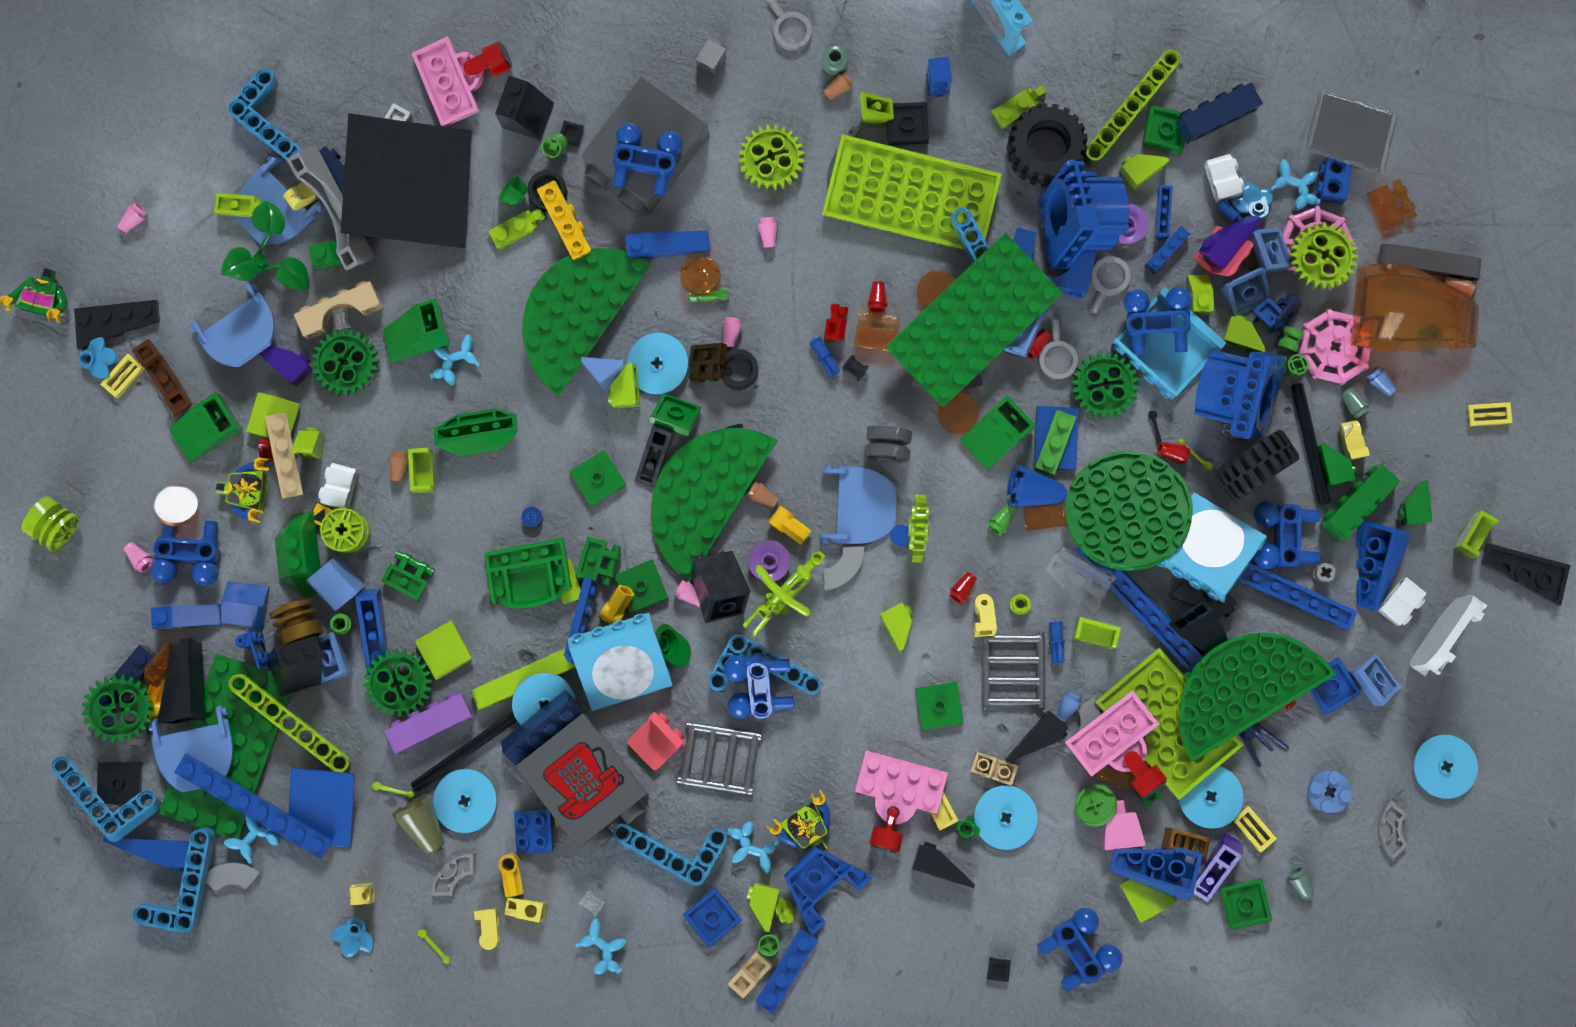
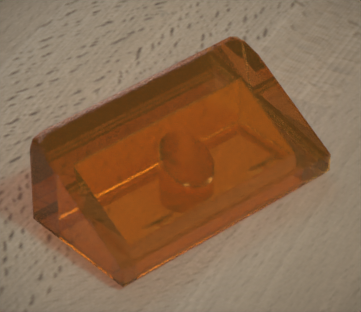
M1066 503L1024 509L1026 531L1067 526L1065 519Z
M168 640L146 666L144 682L158 688L165 680L171 641Z

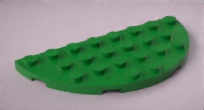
M612 248L591 249L590 253L576 260H573L571 255L559 260L537 281L529 295L522 321L523 345L529 363L540 378V381L558 398L582 365L581 358L589 355L652 264L651 262L642 257L628 258L627 251Z
M725 428L704 433L683 445L662 469L652 496V529L662 555L669 565L690 583L692 582L691 567L693 560L700 556H708L777 444V439L750 429Z
M1252 633L1228 639L1206 653L1194 666L1180 696L1178 710L1179 732L1189 760L1193 762L1332 678L1336 675L1335 672L1319 654H1316L1304 643L1284 635Z

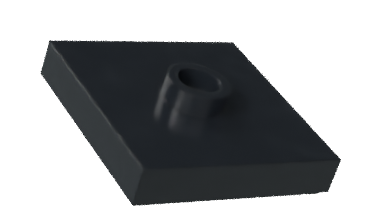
M927 102L893 103L894 119L887 121L888 145L929 144Z
M98 762L97 794L106 805H124L141 792L142 762Z

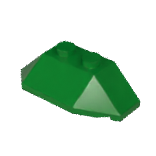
M498 408L455 415L440 426L434 427V444L436 447L459 456L500 450L518 432L517 415Z
M314 511L294 514L274 538L279 579L304 597L318 594L306 580L321 568Z

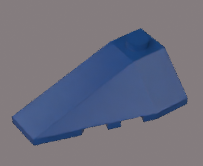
M1367 520L1361 523L1356 538V547L1359 548V559H1356L1357 566L1359 567L1357 606L1378 611L1405 554L1410 536L1409 531Z
M1155 848L1154 850L1114 849L1109 871L1165 894L1189 901L1194 894L1203 854L1184 848Z

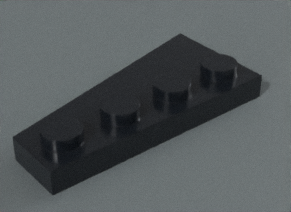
M149 300L74 308L77 349L87 348L95 338L102 337L106 340L124 335V333L131 330H138L160 322L158 301Z
M1490 543L1485 545L1482 565L1551 603L1561 606L1571 565Z

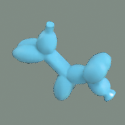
M1283 159L1279 164L1280 177L1275 181L1274 186L1270 188L1271 191L1290 184L1298 187L1300 195L1294 202V209L1296 211L1303 209L1307 203L1318 206L1321 199H1317V196L1313 194H1308L1309 190L1307 187L1314 182L1318 173L1312 171L1301 180L1290 176L1289 163Z
M468 334L463 338L461 351L450 354L444 347L434 349L438 357L444 361L442 368L434 370L433 373L430 372L431 379H434V377L436 379L444 377V380L449 385H454L456 377L450 370L452 369L453 362L463 358L468 363L475 364L477 367L480 366L476 356L471 352L473 347L471 335Z
M246 816V825L250 832L243 840L229 838L224 841V845L230 849L240 850L241 855L247 859L248 864L253 863L251 859L252 850L249 845L256 836L266 837L267 841L275 846L280 844V837L274 831L267 827L259 826L257 821Z
M751 821L746 822L741 830L729 828L727 835H731L734 839H740V846L742 847L733 855L732 863H739L747 854L760 857L762 870L768 874L771 870L769 855L774 852L775 846L779 841L776 839L773 843L766 844L762 849L751 846V841L748 837L754 829V824Z
M595 918L590 924L589 935L583 937L575 946L579 948L595 944L603 950L602 961L598 962L594 967V973L600 975L608 969L610 972H616L618 975L622 968H619L617 962L612 960L613 952L624 947L627 941L626 939L619 938L611 941L609 944L599 937L601 925L599 919Z

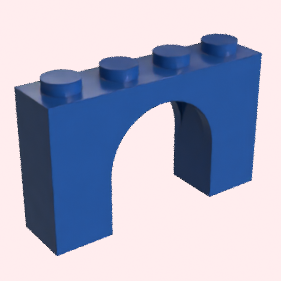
M1017 227L1013 241L1033 261L1032 253L1037 232ZM1083 250L1066 273L1056 277H1048L1063 293L1069 294V297L1074 299L1085 298L1097 250Z

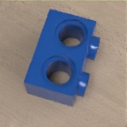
M949 56L928 59L926 75L929 96L943 97L947 95L946 93H950L952 83Z
M1328 155L1324 161H1321L1319 166L1321 181L1317 183L1316 193L1319 194L1318 199H1321V201L1343 204L1348 197L1352 165L1348 164L1349 158L1346 159L1345 163L1342 162L1343 157H1340L1339 161L1336 160L1337 156H1334L1332 159ZM1331 166L1337 167L1339 173L1332 172ZM1328 186H1333L1336 189V193H1331L1328 190Z

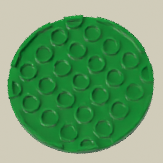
M1138 451L1113 452L1090 462L1074 478L1065 503L1067 528L1077 547L1093 561L1117 570H1142L1167 560L1184 543L1192 523V498L1184 479L1164 460L1154 455L1142 454Z

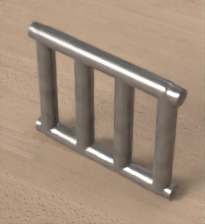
M1037 632V635L995 634V636L982 637L983 709H988L990 706H1037L1039 709H1045L1044 632ZM990 643H1036V656L990 655ZM990 664H1037V677L990 676ZM990 685H1037V698L990 697Z
M686 722L688 733L681 776H678L677 784L753 795L754 790L751 787L757 748L763 734L709 724ZM696 731L709 733L702 779L689 777ZM717 734L730 736L722 782L710 781ZM738 738L750 740L743 786L731 784Z

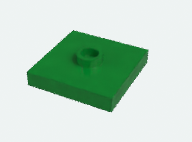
M1150 105L1142 145L1181 155L1184 151L1185 139L1176 122L1180 119L1182 112Z
M664 393L652 412L649 422L688 436L702 407Z
M602 450L569 471L591 507L627 485L605 450Z
M653 559L615 574L618 586H627L635 594L627 607L629 614L669 598Z
M957 682L915 688L922 730L964 724Z
M1262 878L1219 887L1229 930L1273 921Z

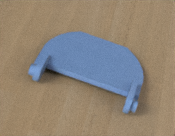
M274 155L268 157V162L263 164L247 180L239 195L262 198V202L268 201L274 204L284 215V231L281 234L271 232V237L266 246L282 244L293 239L316 218L318 212L322 213L326 209L321 200L317 201L309 210L303 207L294 211L283 198V195L288 190L270 173L281 161L278 156ZM235 216V219L262 244L267 232L259 231L253 225L251 217Z
M255 283L245 285L252 298L217 323L203 331L195 320L190 327L194 334L198 333L196 336L205 351L214 360L223 365L240 367L272 344L275 333L274 316L261 293H256L259 289Z
M825 465V469H822V474L839 475L836 534H819L821 543H830V540H833V543L865 544L887 535L895 527L897 488L880 473L867 468L837 466V469H833V465Z
M217 706L216 712L219 724L162 736L158 719H154L148 724L149 730L153 731L152 743L157 765L164 778L177 790L186 792L200 789L174 773L186 753L227 776L233 760V740L229 721L226 719L228 715L227 707Z

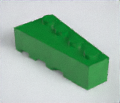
M1383 464L1377 467L1374 465L1365 472L1367 477L1362 482L1358 480L1350 488L1352 492L1348 496L1344 494L1336 502L1338 506L1333 511L1329 509L1321 517L1323 521L1319 525L1336 542L1347 539L1352 534L1351 531L1360 526L1364 521L1362 517H1366L1378 506L1376 503L1384 500L1400 483V480Z

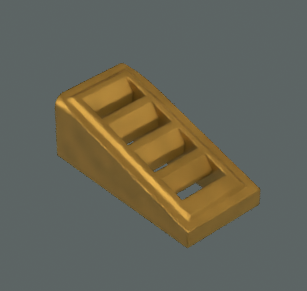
M1165 828L1161 846L1163 849L1180 848L1181 836H1184L1181 848L1188 850L1189 841L1192 838L1190 851L1196 852L1198 840H1201L1199 852L1197 853L1203 854L1202 858L1206 859L1210 837L1174 828Z

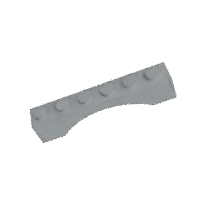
M314 145L303 149L287 158L296 178L313 190L326 207L336 233V253L344 269L348 271L374 258L375 256L364 236L340 233L343 195L317 146Z

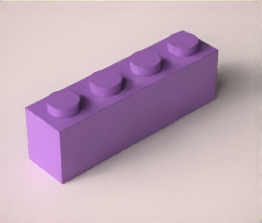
M454 692L446 696V701L440 704L438 701L426 706L428 710L422 713L418 710L407 716L408 720L402 723L400 720L389 724V729L384 732L394 753L400 754L475 717L465 695Z

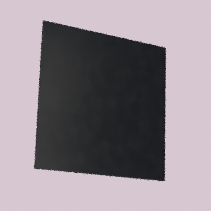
M348 113L340 233L465 248L472 131Z

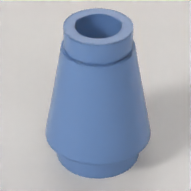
M1377 366L1366 376L1369 379L1368 382L1386 394L1387 397L1397 390L1385 368Z
M1067 690L1065 694H1062L1056 717L1067 723L1081 705L1082 697Z

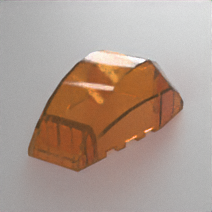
M1384 263L1359 267L1357 269L1351 345L1387 352H1399L1400 350L1418 351L1419 349L1438 350L1439 348H1475L1477 346L1479 307L1474 300L1462 291L1409 265Z

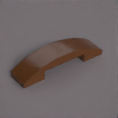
M149 338L132 349L137 360L146 369L175 416L193 405L183 385Z

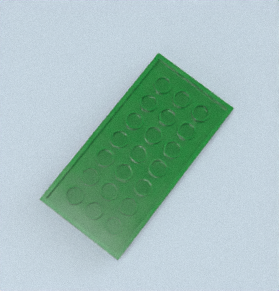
M1005 232L885 348L929 395L944 408L1063 292Z
M216 653L204 686L205 718L192 720L189 730L219 724L216 707L220 705L227 707L228 715L226 719L229 721L233 740V760L226 777L257 794L279 728L232 692L229 688V680L234 675L244 674L286 707L292 693L279 696L272 671L258 669L257 666ZM237 678L234 685L237 689L241 690L245 686V681L242 678ZM254 691L251 694V699L253 702L259 703L262 695L259 691ZM271 704L268 707V713L272 716L278 714V706ZM170 783L159 811L161 815L199 828L209 827L214 833L229 838L241 839L246 825L245 814L201 788L181 792Z

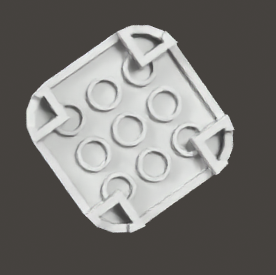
M1473 595L1455 599L1444 610L1412 657L1410 666L1424 676L1427 675L1429 670L1437 675L1441 674L1447 662L1452 663L1456 657L1449 652L1470 620L1473 622L1481 621L1484 616L1482 611L1487 605Z

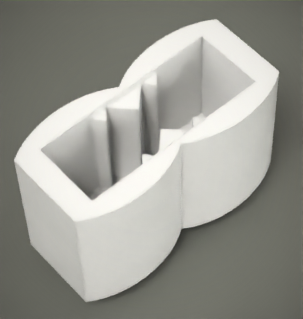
M1228 154L1205 162V172L1216 203L1239 197L1243 193L1244 182L1236 173L1238 164L1235 158L1232 159L1231 155Z
M335 463L327 467L324 478L327 479L324 487H321L318 496L321 499L320 503L334 508L348 509L359 471Z
M1404 577L1382 601L1378 612L1395 626L1406 625L1412 618L1411 612L1413 609L1420 608L1425 602L1424 596L1426 592L1409 578Z

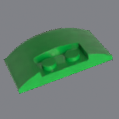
M564 538L484 553L490 598L494 604L499 603L508 608H533L558 599L572 588Z

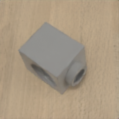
M708 39L696 58L697 66L715 76L727 56L725 46L717 40L713 42Z

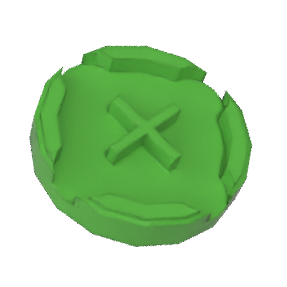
M1095 784L1092 787H1086L1077 796L1075 802L1077 816L1086 825L1093 827L1103 826L1108 823L1117 810V799L1114 793L1104 785Z

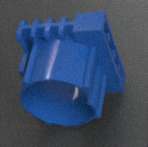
M1068 160L1063 164L1037 202L1038 207L1043 208L1039 214L1040 218H1044L1042 228L1046 231L1044 237L1045 240L1050 241L1045 247L1050 269H1070L1083 250H1113L1114 245L1119 240V236L1129 230V201L1122 177H1097L1096 172L1082 171L1085 167L1083 161Z
M1217 350L1209 352L1197 387L1194 414L1232 424L1230 429L1232 436L1244 439L1266 438L1287 357L1270 352H1252L1249 358Z

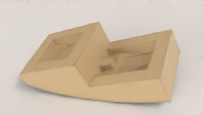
M757 949L729 981L728 985L744 998L771 968L773 962Z

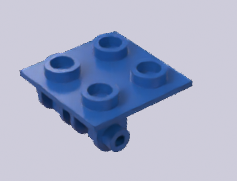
M246 628L247 633L239 635L235 639L236 645L240 648L252 649L258 669L271 670L267 658L269 653L265 652L263 646L265 639L262 632Z
M547 809L514 812L516 854L553 852L555 845H553L552 835H554V832L552 833V828L554 826H552V814Z

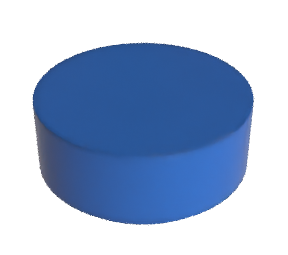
M897 525L892 529L890 537L895 545L905 546L909 543L907 526Z

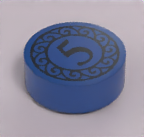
M530 506L523 510L521 519L527 527L535 528L542 523L543 514L538 508Z

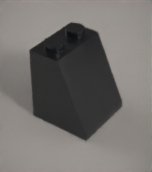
M509 75L495 115L503 129L541 141L554 102L528 81Z
M721 551L715 555L700 556L694 559L691 575L704 622L709 623L744 614L751 590L733 551Z
M316 636L276 647L267 656L279 696L321 684L323 655Z

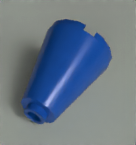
M1016 465L1017 470H1012L1007 486V493L1011 494L1010 499H1007L1008 505L1014 507L1060 505L1062 501L1066 500L1067 489H1065L1064 484L1022 465Z

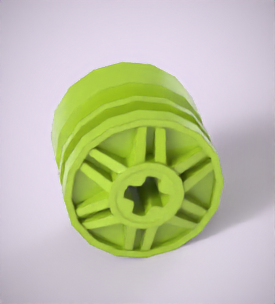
M46 496L36 502L29 510L22 522L21 530L32 539H39V543L42 546H46L49 551L56 552L74 535L80 519L79 516L71 513L69 509H62V505L53 498Z
M334 509L322 520L320 527L321 538L325 545L334 551L346 555L357 554L364 550L370 542V524L365 517L351 509ZM346 527L348 529L347 532L340 533V529Z

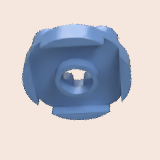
M1337 771L1319 772L1309 782V790H1307L1308 799L1314 808L1324 813L1340 812L1352 799L1349 781ZM1327 786L1334 788L1333 797L1325 796L1324 793L1327 791Z

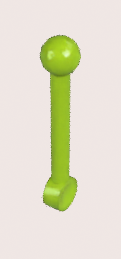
M1178 439L1177 444H1185L1184 439ZM1190 448V454L1203 464L1205 470H1210L1212 463L1206 462Z
M374 782L372 785L374 790L381 789L407 796L409 799L415 797L413 791L406 792L383 786L380 782Z
M420 929L418 936L424 938L442 957L444 964H449L451 958L446 956L427 936L425 929Z

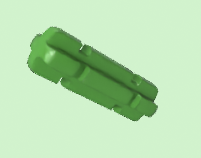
M720 288V290L703 289L699 292L697 290H690L688 297L690 302H698V300H701V302L717 301V299L728 300L729 291L727 288Z

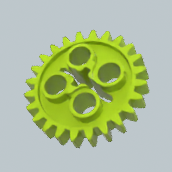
M767 124L764 131L760 126L759 133L752 130V138L745 136L747 144L741 143V148L744 150L739 151V156L743 158L738 160L739 164H744L740 168L741 172L747 171L744 175L745 179L751 177V185L758 182V189L765 185L766 191L769 190L770 186H773L774 191H776L777 185L785 189V182L792 185L791 178L798 179L796 172L802 173V168L799 165H804L805 160L801 159V157L805 156V152L799 151L803 148V145L796 144L799 141V137L792 138V130L786 134L785 127L779 131L777 124H775L774 129H770L769 124ZM775 141H780L783 145L780 148H774L772 144ZM759 148L762 149L764 153L760 156H756L753 154V151ZM772 155L773 157H775V160L771 161V159L768 158V156ZM782 160H788L790 165L782 167L779 163ZM764 167H769L771 172L765 175L760 170Z
M1324 222L1319 228V225L1315 223L1313 230L1307 226L1305 232L1301 231L1298 234L1300 238L1296 237L1293 240L1296 245L1290 247V250L1294 251V253H1291L1289 258L1294 259V261L1289 265L1296 266L1293 274H1301L1298 280L1306 279L1305 286L1311 282L1313 283V289L1320 285V289L1324 290L1327 285L1331 290L1334 288V283L1339 287L1342 285V281L1346 282L1349 279L1347 275L1354 273L1351 268L1357 266V263L1352 261L1358 258V255L1353 254L1357 247H1351L1350 245L1354 239H1346L1349 235L1348 232L1341 234L1342 227L1336 231L1334 230V224L1327 228L1326 222ZM1315 239H1321L1324 242V246H1318ZM1333 250H1340L1342 257L1335 256ZM1322 253L1325 254V260L1321 258ZM1305 256H1311L1313 264L1307 263ZM1323 266L1331 269V275L1323 271Z
M916 494L908 526L911 562L922 563L923 551L926 550L927 538L929 536V507H926V495Z

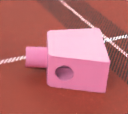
M1117 800L1115 815L1108 823L1103 825L1102 849L1113 850L1146 846L1136 812H1126L1124 800Z

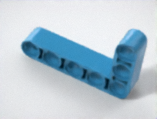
M263 68L255 73L230 102L228 110L238 123L288 162L287 158L303 149L257 113L259 108L278 87L277 78L270 70ZM271 77L268 83L263 84L265 78ZM252 93H257L254 99H249ZM239 108H244L241 114L236 115ZM259 120V124L256 127H251L254 121ZM270 133H275L272 139L267 140V136ZM290 145V149L287 152H282L283 147Z
M960 208L952 212L950 221L973 264L977 260L975 256L976 251L981 249L985 252L989 247L971 212L966 208ZM959 212L964 213L966 217L963 224L957 221L956 217ZM968 231H972L975 234L973 242H969L966 239Z
M734 635L729 640L709 676V686L715 691H722L727 687L730 680L726 677L723 670V660L727 657L740 655L747 658L751 656L753 650L760 649L771 660L784 658L742 635ZM736 639H742L745 643L744 648L735 650L733 642ZM791 662L790 670L796 669L800 673L798 680L791 681L788 678V672L771 673L810 695L819 693L822 687L821 680L817 676ZM720 675L723 677L724 684L721 687L713 685L712 680L715 676ZM814 679L818 682L817 690L809 691L807 689L806 683L808 680Z
M58 756L51 763L52 771L109 841L117 842L154 815L160 808V802L156 795L150 790H144L112 813L67 757ZM68 765L66 770L59 772L62 766ZM80 780L77 786L71 787L74 781ZM92 795L90 801L83 802L87 796ZM153 799L150 805L144 806L146 800ZM105 811L103 816L96 818L98 812ZM129 813H135L133 818L126 819ZM117 826L115 832L108 833L111 827Z
M620 823L613 830V837L616 841L695 886L705 881L728 839L725 830L721 828L713 829L707 836L694 861L630 824ZM620 827L628 829L629 834L627 838L619 837L618 829ZM715 832L723 834L724 840L722 843L716 844L713 842L712 835ZM639 837L646 839L647 846L645 849H639L636 846V840ZM657 848H662L665 851L664 859L658 860L655 858L654 852ZM704 851H710L713 854L711 862L707 863L702 860L701 855ZM675 859L683 861L684 867L682 870H675L672 863ZM697 869L702 872V879L700 881H694L691 878L693 870Z
M202 827L195 830L190 836L177 907L146 902L136 907L132 913L133 920L137 924L186 933L198 925L215 841V833L211 828ZM200 832L206 836L205 843L199 839ZM196 853L201 855L202 863H198L195 860ZM192 875L197 876L198 884L192 882ZM188 896L193 897L194 905L188 903ZM143 908L148 911V913H149V917H148V918H146V917L143 916V914H142V909H143ZM163 913H167L169 915V922H166L163 919ZM184 917L189 918L190 926L184 924Z

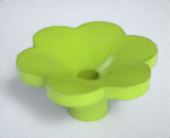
M779 898L775 906V917L779 918L783 923H792L796 911L792 907L791 901Z

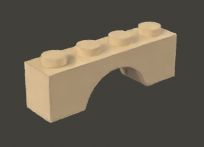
M363 281L356 284L355 288L351 290L339 291L335 297L319 300L318 304L312 307L305 306L300 308L294 316L303 337L311 340L327 333L329 318L339 309L353 308L360 311L364 316L382 309L383 305L374 285L370 281Z
M286 412L265 416L281 497L286 499L301 496L303 491L295 454L292 453L293 444Z

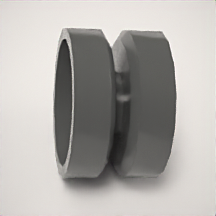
M891 426L867 427L866 439L873 443L865 445V458L882 462H909L910 449L904 445L911 443V430Z

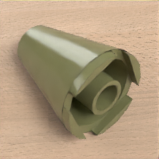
M430 794L416 797L407 802L403 809L399 807L392 813L395 821L425 854L430 853L434 855L443 849L441 846L444 844V840Z

